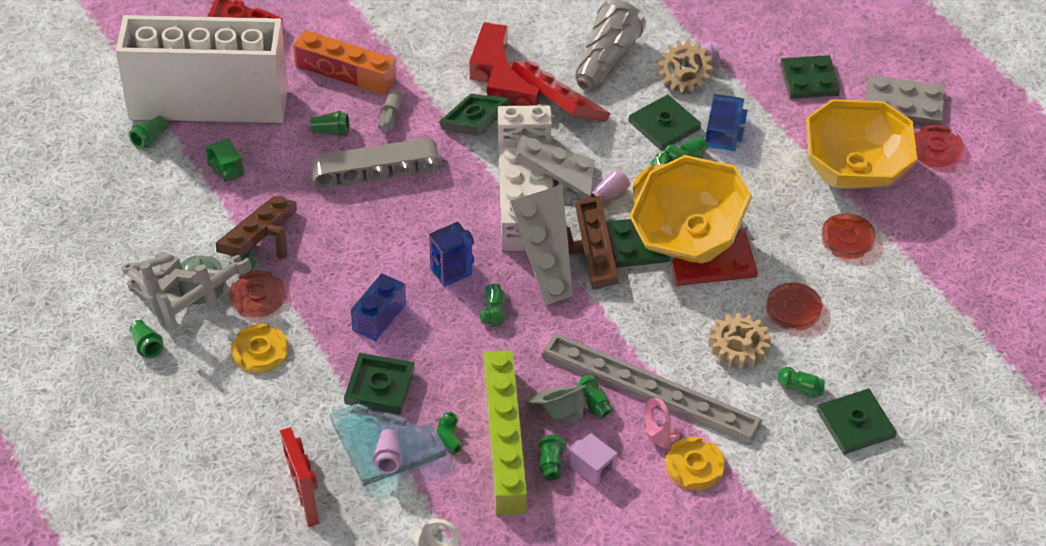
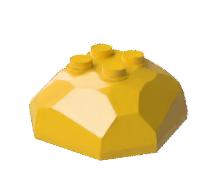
M832 99L810 114L806 119L809 162L822 180L832 187L843 189L890 187L912 169L917 162L913 121L884 101Z
M684 155L649 172L631 211L630 219L645 248L690 262L705 263L711 261L732 245L751 202L752 195L735 166Z

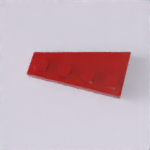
M514 60L511 68L531 85L538 87L540 92L571 115L603 122L608 120L610 112L555 79V76L539 69L540 66L531 60H526L525 62Z

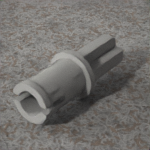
M395 90L388 92L386 102L380 109L381 117L378 129L382 130L383 134L393 130L395 121L400 116L399 109L403 101V95Z

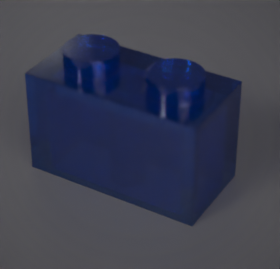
M720 94L713 95L705 138L708 147L736 151L737 142L742 143L745 127H740V125H746L748 109H743L744 98Z
M458 221L429 234L430 270L443 287L472 275V263H474L472 245H474V239L471 232L465 230Z
M381 273L352 307V330L376 342L406 306L405 283Z

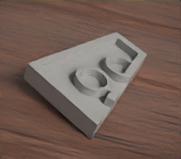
M524 135L520 136L515 156L516 161L541 176L549 175L559 181L558 185L563 184L564 190L570 188L580 194L579 199L590 198L595 164L594 159Z

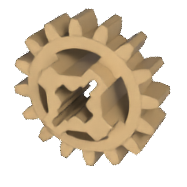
M687 39L685 45H682L680 40H677V47L675 48L669 44V53L662 52L661 56L664 61L658 62L659 68L662 69L659 71L660 78H664L663 83L665 87L671 84L672 92L679 88L683 95L686 89H690L692 94H695L694 88L697 86L700 89H704L702 82H710V76L707 73H713V66L709 65L713 61L711 56H707L708 49L703 48L700 50V42H696L692 46L690 39ZM698 57L702 61V69L696 64ZM670 66L675 70L673 77L669 73Z
M736 313L735 318H731L727 314L725 315L724 322L717 319L715 327L711 326L708 346L712 347L711 354H719L718 362L721 363L726 360L730 368L734 363L738 364L739 369H743L744 364H748L753 368L755 360L762 363L764 355L769 354L771 336L767 335L768 327L760 328L761 320L758 319L753 322L749 314L745 319L741 318L740 313Z

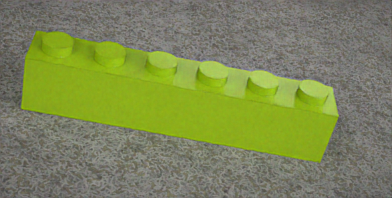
M513 350L484 352V381L496 515L526 514L527 492Z

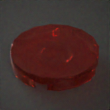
M928 125L914 133L917 159L929 166L947 167L955 164L961 158L964 144L958 134L951 133L952 130L945 126Z
M839 213L829 217L824 222L821 232L823 246L826 249L828 247L832 250L833 255L845 259L863 257L865 253L873 249L876 238L875 229L872 224L860 215L851 213Z
M254 270L240 275L239 280L231 284L229 298L232 307L239 314L260 318L274 313L281 307L285 299V287L279 277L277 279L275 276H272L271 272Z
M797 282L783 283L776 286L770 291L766 302L767 315L773 323L787 330L789 327L796 328V331H803L813 327L819 321L823 308L822 300L818 293L811 287Z

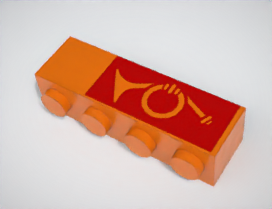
M304 30L293 45L296 67L382 95H386L396 81V61L393 57L308 30Z

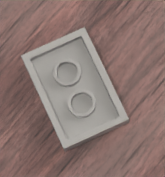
M869 75L865 101H884L911 119L913 123L940 127L945 85Z

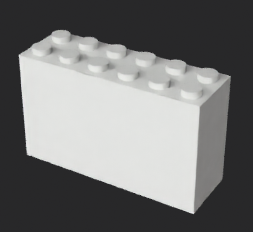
M123 15L116 47V56L129 120H151L161 116L165 120L283 123L288 80L281 19Z

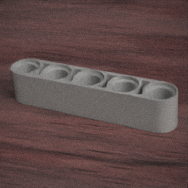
M424 138L321 154L313 157L309 165L314 186L322 190L435 172L441 167V160L436 142L433 139Z

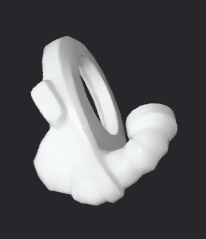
M442 519L425 522L418 531L412 534V542L415 546H460L461 542L460 533L457 528L450 522ZM438 526H443L451 531L454 537L453 543L443 544L434 537L433 534H437Z

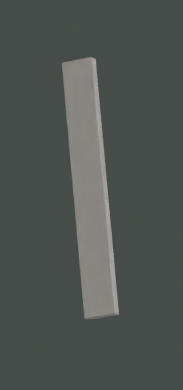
M554 333L542 351V358L582 375H592L597 381L648 402L650 399L659 398L665 403L668 411L751 445L762 425V418L557 333Z

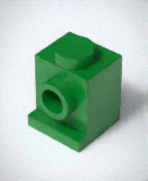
M230 138L205 146L208 166L212 168L215 175L220 174L224 182L233 181L244 175L242 158Z

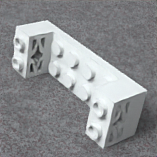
M498 106L502 251H526L510 206V201L553 187L552 177L549 175L541 176L515 160L517 144L521 135L551 145L550 106Z

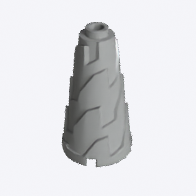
M605 0L600 6L585 52L575 73L577 85L581 89L588 91L595 89L598 84L601 85L610 70L615 68L637 38L641 37L646 27V21L644 16L640 20L637 16L640 11L632 4L623 0H611L607 4V0Z

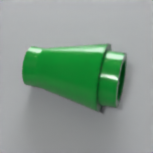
M339 110L318 117H311L312 133L319 132L343 136V133H349L350 131L349 115L347 112L342 113Z
M157 116L154 119L133 125L129 131L131 143L139 149L143 147L148 148L167 129V122L163 117Z
M136 320L131 323L129 331L133 336L138 354L146 358L157 357L164 347L162 336L147 326L142 320Z

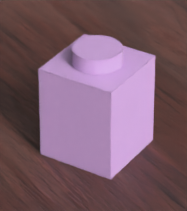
M592 433L583 440H577L570 449V467L595 487L616 470L617 452Z

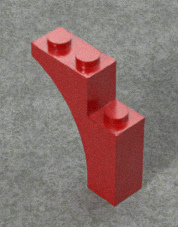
M483 22L469 61V79L488 82L487 96L508 98L511 106H539V88L518 76L506 59L505 49L508 44V26Z

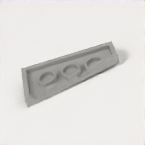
M563 184L510 201V206L545 306L573 297Z

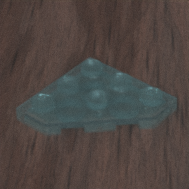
M360 404L330 413V420L363 486L446 456V448L437 431L432 426L423 424L421 427L408 423L406 418L384 412L382 415L368 411L367 406ZM386 429L397 432L403 458L402 465L396 472L391 474L379 472L373 463V456L380 433Z

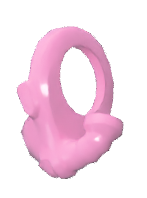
M659 398L650 399L644 409L647 426L645 432L649 435L648 438L651 442L657 444L662 449H670L680 439L681 428L670 430L671 418L667 406ZM657 405L660 406L664 414L662 427H659L654 420V409Z

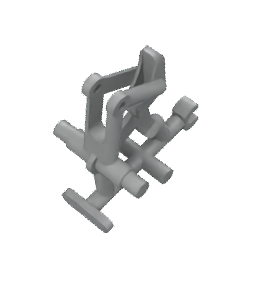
M160 252L155 255V258L135 264L131 262L126 263L121 269L123 274L132 278L127 281L128 288L130 290L135 289L147 301H150L159 324L167 325L171 331H174L178 328L175 318L177 313L203 296L209 309L216 308L219 304L214 288L237 273L245 274L249 272L252 267L248 258L241 261L240 255H236L229 260L230 265L223 270L207 269L206 265H199L195 268L196 272L182 270L179 257L166 252ZM162 266L161 271L153 272L152 267ZM178 280L194 282L195 284L200 283L199 286L181 298L166 292Z

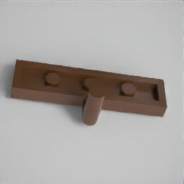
M283 196L271 197L215 242L216 252L230 256L240 255L241 258L267 235H272L276 238L277 258H286V229L279 225L297 211V202L288 200Z
M601 196L575 201L582 240L574 241L570 227L566 226L569 253L584 250L592 289L619 284Z

